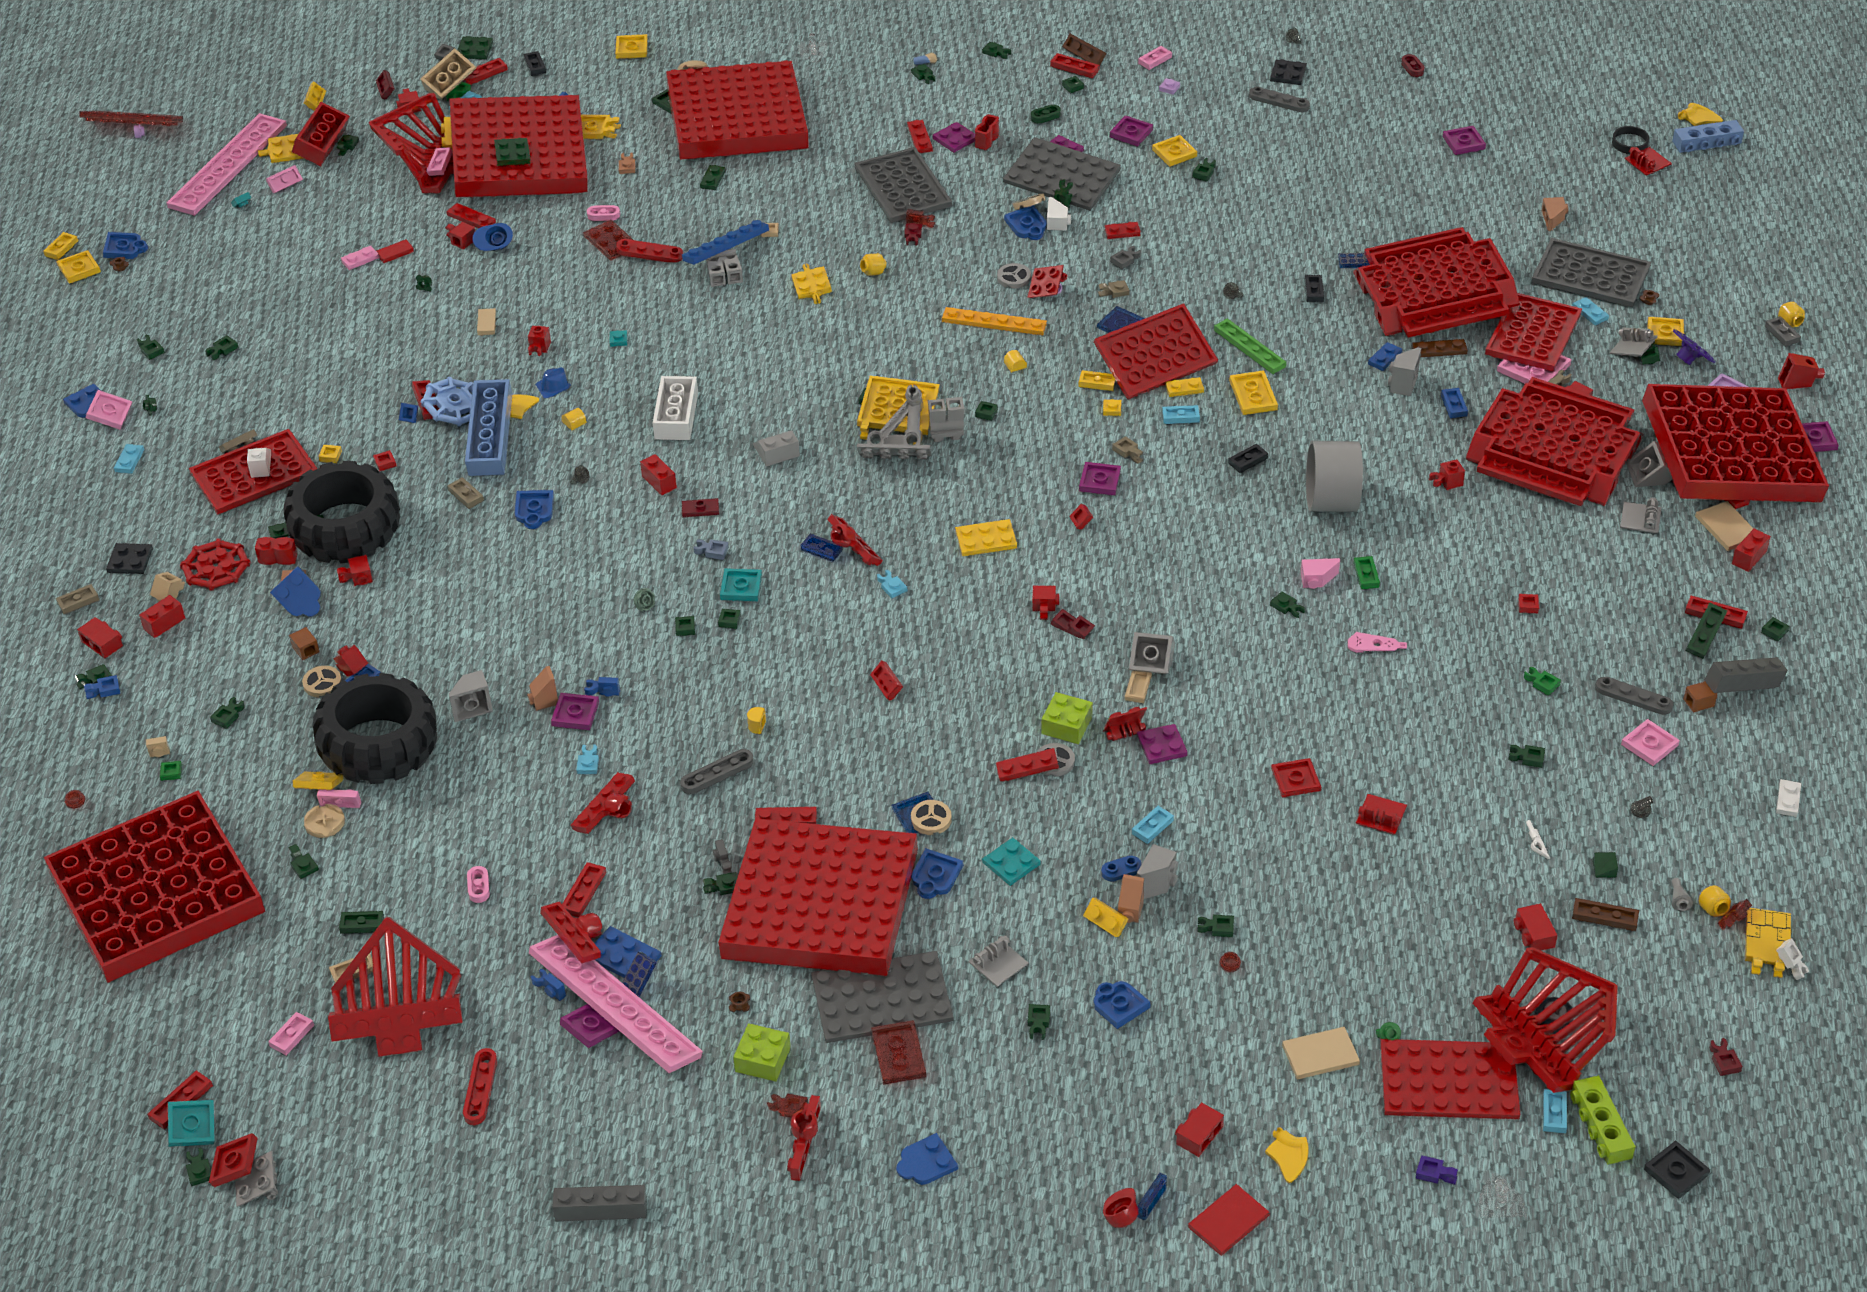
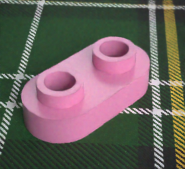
M615 205L591 206L587 209V217L591 221H614L620 217V209Z
M482 866L472 867L467 872L469 898L472 902L482 903L490 896L488 871Z

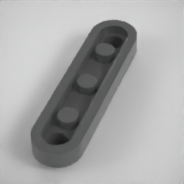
M1259 86L1253 87L1249 91V97L1255 101L1297 112H1307L1310 109V102L1305 98L1279 93Z
M1600 677L1596 681L1595 689L1602 695L1661 715L1669 714L1673 709V701L1666 696L1610 677Z
M740 749L683 776L680 781L681 790L686 794H695L750 768L754 762L752 752L747 749Z

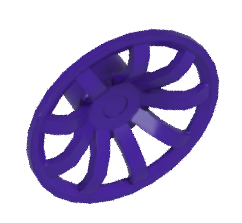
M1673 329V332L1682 339L1683 346L1676 355L1685 363L1691 365L1696 358L1705 357L1712 363H1716V360L1706 350L1697 345L1696 342L1680 331Z

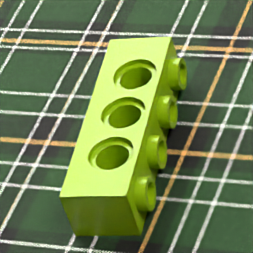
M1600 1076L1574 1081L1573 1089L1570 1091L1573 1104L1578 1105L1582 1122L1587 1123L1591 1140L1596 1141L1600 1158H1604L1607 1165L1633 1159L1636 1146Z

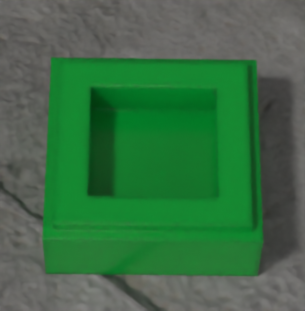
M162 762L160 780L181 779L182 762Z

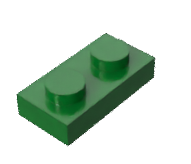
M1373 556L1354 558L1353 564L1360 589L1379 588L1380 580Z

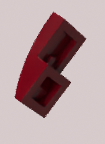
M1061 609L1050 623L1052 626L1081 639H1085L1095 627L1094 624L1081 615L1075 618L1064 609Z

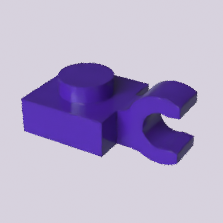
M1421 1155L1416 1171V1179L1436 1184L1439 1183V1179H1442L1446 1183L1455 1185L1458 1169L1443 1166L1444 1160Z

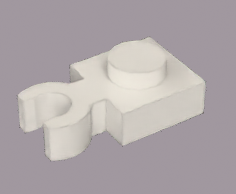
M1792 938L1784 941L1777 949L1779 958L1784 962L1787 969H1792V974L1796 980L1804 978V974L1808 973L1809 969L1801 961L1802 954Z

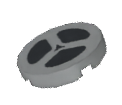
M1006 264L998 270L997 280L1004 287L1022 288L1031 280V272L1028 267L1022 264Z
M1049 743L1038 749L1037 752L1054 748L1059 768L1041 772L1044 775L1049 776L1050 774L1058 777L1069 773L1073 769L1075 754L1068 746L1060 743Z

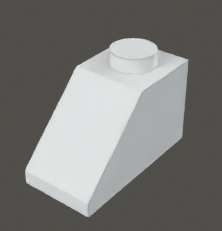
M1049 197L1047 230H1067V225H1071V215H1068V208L1054 198Z
M248 449L247 464L251 478L269 476L271 449Z

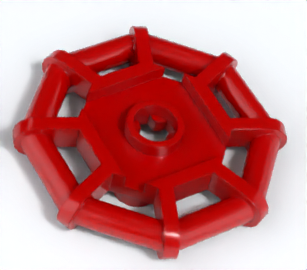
M217 538L216 541L193 546L187 558L180 563V568L185 574L188 585H196L214 591L215 588L233 582L236 584L245 569L250 567L251 561L247 558L244 545ZM238 555L240 561H235L233 557ZM238 567L234 573H231L232 569ZM196 569L198 573L194 575L191 570Z

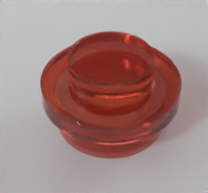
M71 790L65 796V804L71 809L81 807L86 800L84 794L79 790Z
M1226 952L1221 956L1219 965L1224 971L1235 972L1240 968L1241 960L1236 953Z

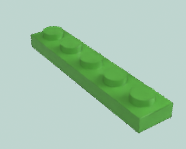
M1228 318L1214 325L1216 333L1270 373L1275 374L1286 367L1285 360Z

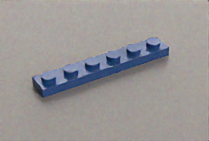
M754 220L749 225L741 226L739 229L728 232L722 237H717L709 243H703L698 248L690 249L682 254V259L687 263L695 265L769 231V224L763 223L760 220Z

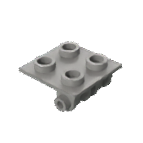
M1623 327L1619 330V336L1622 339L1610 351V354L1642 356L1658 336L1653 335L1654 333L1650 329Z
M1650 498L1647 501V505L1624 502L1620 528L1658 534L1661 507H1658L1659 502L1657 499Z
M999 936L997 941L984 947L983 951L976 953L968 961L996 987L1029 964L1008 946L1010 940L1007 936Z
M273 1151L253 1160L251 1174L235 1179L236 1206H242L262 1195L266 1196L268 1200L276 1198V1195H278L275 1185L277 1184V1173L275 1172L276 1162L273 1159Z

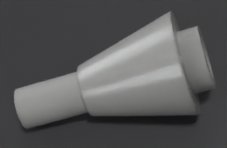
M1674 878L1672 880L1674 888L1672 907L1680 911L1688 910L1692 907L1693 900L1682 887L1680 879Z

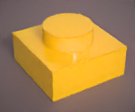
M1104 399L1103 415L1121 416V400Z
M323 445L318 456L319 461L337 463L342 453L341 446Z

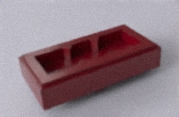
M383 70L375 81L381 98L385 100L395 88L390 73L387 70Z
M718 498L682 501V518L719 515Z

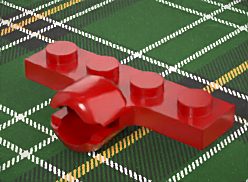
M833 514L829 516L827 520L832 524L831 528L833 530L830 536L834 544L843 548L851 546L855 553L862 556L861 560L867 565L874 564L878 566L882 563L883 560L843 518Z
M617 772L571 824L572 829L580 833L589 834L605 816L619 819L627 817L631 812L632 803L628 800L629 796L623 794L635 782L633 775Z
M560 901L541 907L540 914L581 964L600 958L601 951L591 940L602 934V922L597 914L588 913L574 918Z
M811 1095L809 1103H805L804 1110L797 1111L791 1118V1132L797 1138L793 1144L794 1156L789 1158L787 1171L791 1174V1180L800 1181L812 1138L818 1132V1117L821 1110L820 1096Z

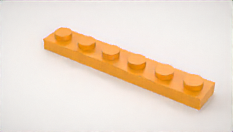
M949 307L945 308L942 316V322L1042 336L1047 326V320Z

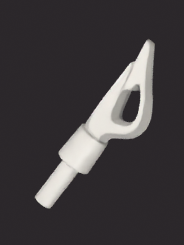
M1530 820L1526 821L1530 830L1529 835L1533 840L1531 849L1537 854L1550 859L1538 830L1534 829Z

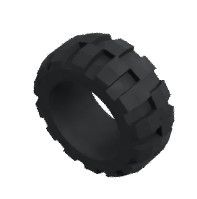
M343 461L341 464L329 462L320 465V468L315 471L308 470L300 476L299 482L292 484L284 503V518L290 538L294 539L296 547L307 556L311 557L314 555L318 561L330 563L331 560H339L340 564L349 563L348 559L374 555L376 548L379 546L384 548L391 541L400 521L397 492L394 490L392 482L383 472H379L376 467L366 463L358 465L356 461ZM359 504L366 506L361 512L346 518L325 519L317 516L338 505Z
M385 673L369 677L368 674L354 676V680L350 682L343 680L333 686L331 694L326 693L319 702L313 716L315 747L324 764L336 775L342 773L346 780L357 783L360 780H367L370 784H382L384 780L394 778L396 781L407 777L411 769L417 771L426 762L429 755H431L437 741L436 711L433 708L432 701L422 688L418 689L414 682L404 677L399 680L395 679L393 674ZM374 720L392 721L403 725L391 733L380 736H361L348 731L358 724Z

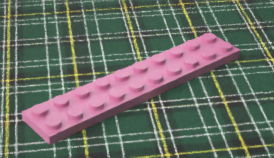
M259 113L166 202L167 207L195 216L258 155V150H263L268 145V138L276 137L287 126L286 121Z
M558 935L530 946L529 954L668 1073L678 1070L702 1057L703 1051L597 961L592 960L581 964Z

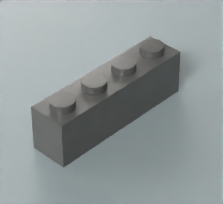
M1778 657L1713 662L1704 680L1713 693L1772 689L1780 686L1788 670Z
M645 1185L554 1188L552 1209L555 1222L646 1218L647 1194Z

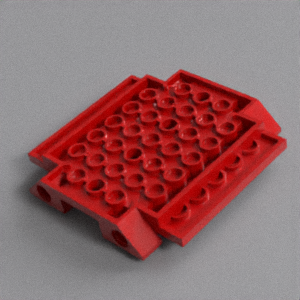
M1463 227L1366 248L1364 253L1370 265L1359 267L1353 271L1363 293H1369L1374 302L1375 317L1385 336L1401 333L1403 328L1407 337H1413L1509 315V308L1519 306L1520 304L1514 278L1492 239L1473 241L1470 233L1465 232Z
M1531 377L1530 381L1525 383L1520 393L1504 388L1501 389L1474 433L1466 460L1478 464L1476 472L1578 506H1582L1586 498L1588 501L1605 506L1618 484L1622 467L1627 459L1633 457L1644 438V434L1627 428L1635 409Z

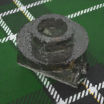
M1297 28L1287 31V42L1301 44Z
M1234 282L1227 283L1223 289V294L1227 299L1241 298L1244 295Z
M582 465L577 466L570 483L577 484L580 482L584 484L588 482L590 478L588 469Z
M1648 796L1633 802L1630 807L1631 813L1639 818L1648 817L1652 810V797Z

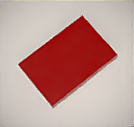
M1235 1184L1189 1222L1188 1228L1222 1256L1269 1217L1270 1212L1239 1185Z

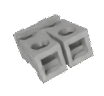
M730 248L706 259L711 287L726 285L725 273L728 284L743 282L742 268L736 255V249L732 250Z
M962 397L946 398V409L944 399L927 400L931 438L935 442H941L944 440V437L960 440L961 436L964 435V404ZM952 403L959 404L958 407L950 408V404ZM934 405H940L941 408H940V409H932V406H934Z

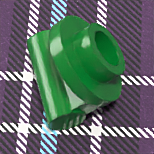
M1386 1022L1380 1029H1376V1034L1381 1039L1395 1040L1400 1039L1401 1029L1394 1022Z

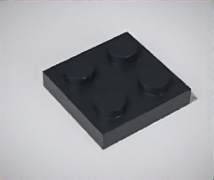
M1276 59L1270 81L1302 85L1307 63Z
M115 543L106 567L107 573L144 574L153 550L152 544Z
M1676 1140L1644 1166V1170L1677 1199L1681 1198L1706 1178L1711 1170Z

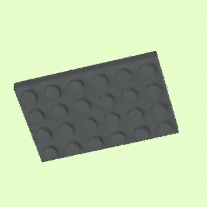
M1034 137L1004 176L1003 182L1037 194L1044 193V196L1054 198L1055 190L1060 189L1059 181L1066 179V187L1068 182H1073V187L1069 190V193L1073 194L1071 205L1091 211L1121 170V165Z
M916 147L855 163L856 171L890 223L952 207V200Z
M1551 238L1532 277L1531 283L1633 308L1650 270L1651 262Z
M937 951L892 958L888 976L862 972L854 973L846 970L811 972L826 1043L954 1021Z

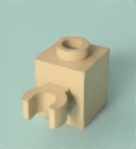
M169 572L155 575L150 595L155 597L158 602L168 595L176 599L178 592L184 589L185 582H182V579Z

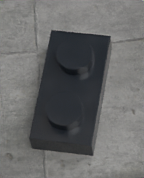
M539 51L523 54L531 76L546 73V67Z
M1305 275L1306 301L1324 302L1322 275Z
M1256 443L1228 458V464L1241 473L1268 459V452Z

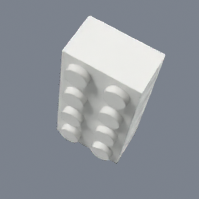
M661 376L653 418L654 439L690 440L698 397L697 377Z

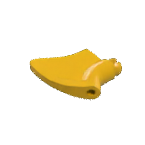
M1696 103L1688 104L1687 109L1678 113L1679 120H1688L1694 126L1723 122V119L1715 112Z
M512 395L510 417L522 419L524 413L539 402V398L530 395Z
M1277 1127V1131L1274 1130L1272 1133L1276 1140L1265 1150V1153L1278 1164L1286 1182L1292 1183L1306 1166L1308 1159L1307 1138L1295 1137L1287 1130Z

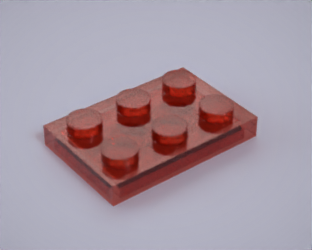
M612 220L583 232L584 237L610 261L622 256L616 251V244L619 240H634Z
M914 1020L871 1027L883 1085L926 1077V1069Z

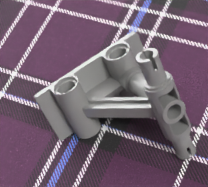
M909 385L905 394L906 402L880 431L870 432L867 437V444H857L859 455H862L863 458H873V455H880V458L890 459L891 456H898L899 459H909V456H917V459H927V456H931L930 445H921L920 412L923 407L922 393L916 385L913 387ZM907 416L905 435H891Z

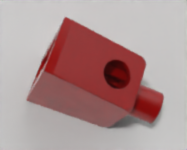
M1788 353L1778 380L1782 388L1786 389L1812 387L1815 378H1824L1825 370L1818 367L1813 357Z

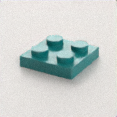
M724 568L720 600L758 602L762 570Z
M1012 837L982 858V863L1011 886L1041 865V860Z
M214 1100L168 1102V1147L214 1145Z

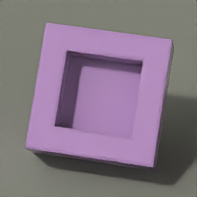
M1166 78L1159 86V91L1174 95L1180 87V82Z

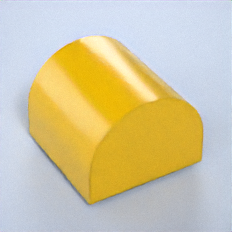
M1011 350L1004 356V363L1011 373L1027 368V362L1019 351Z
M578 407L561 416L562 422L571 430L587 423L583 411Z
M754 707L747 712L748 729L752 733H762L766 723L765 708Z

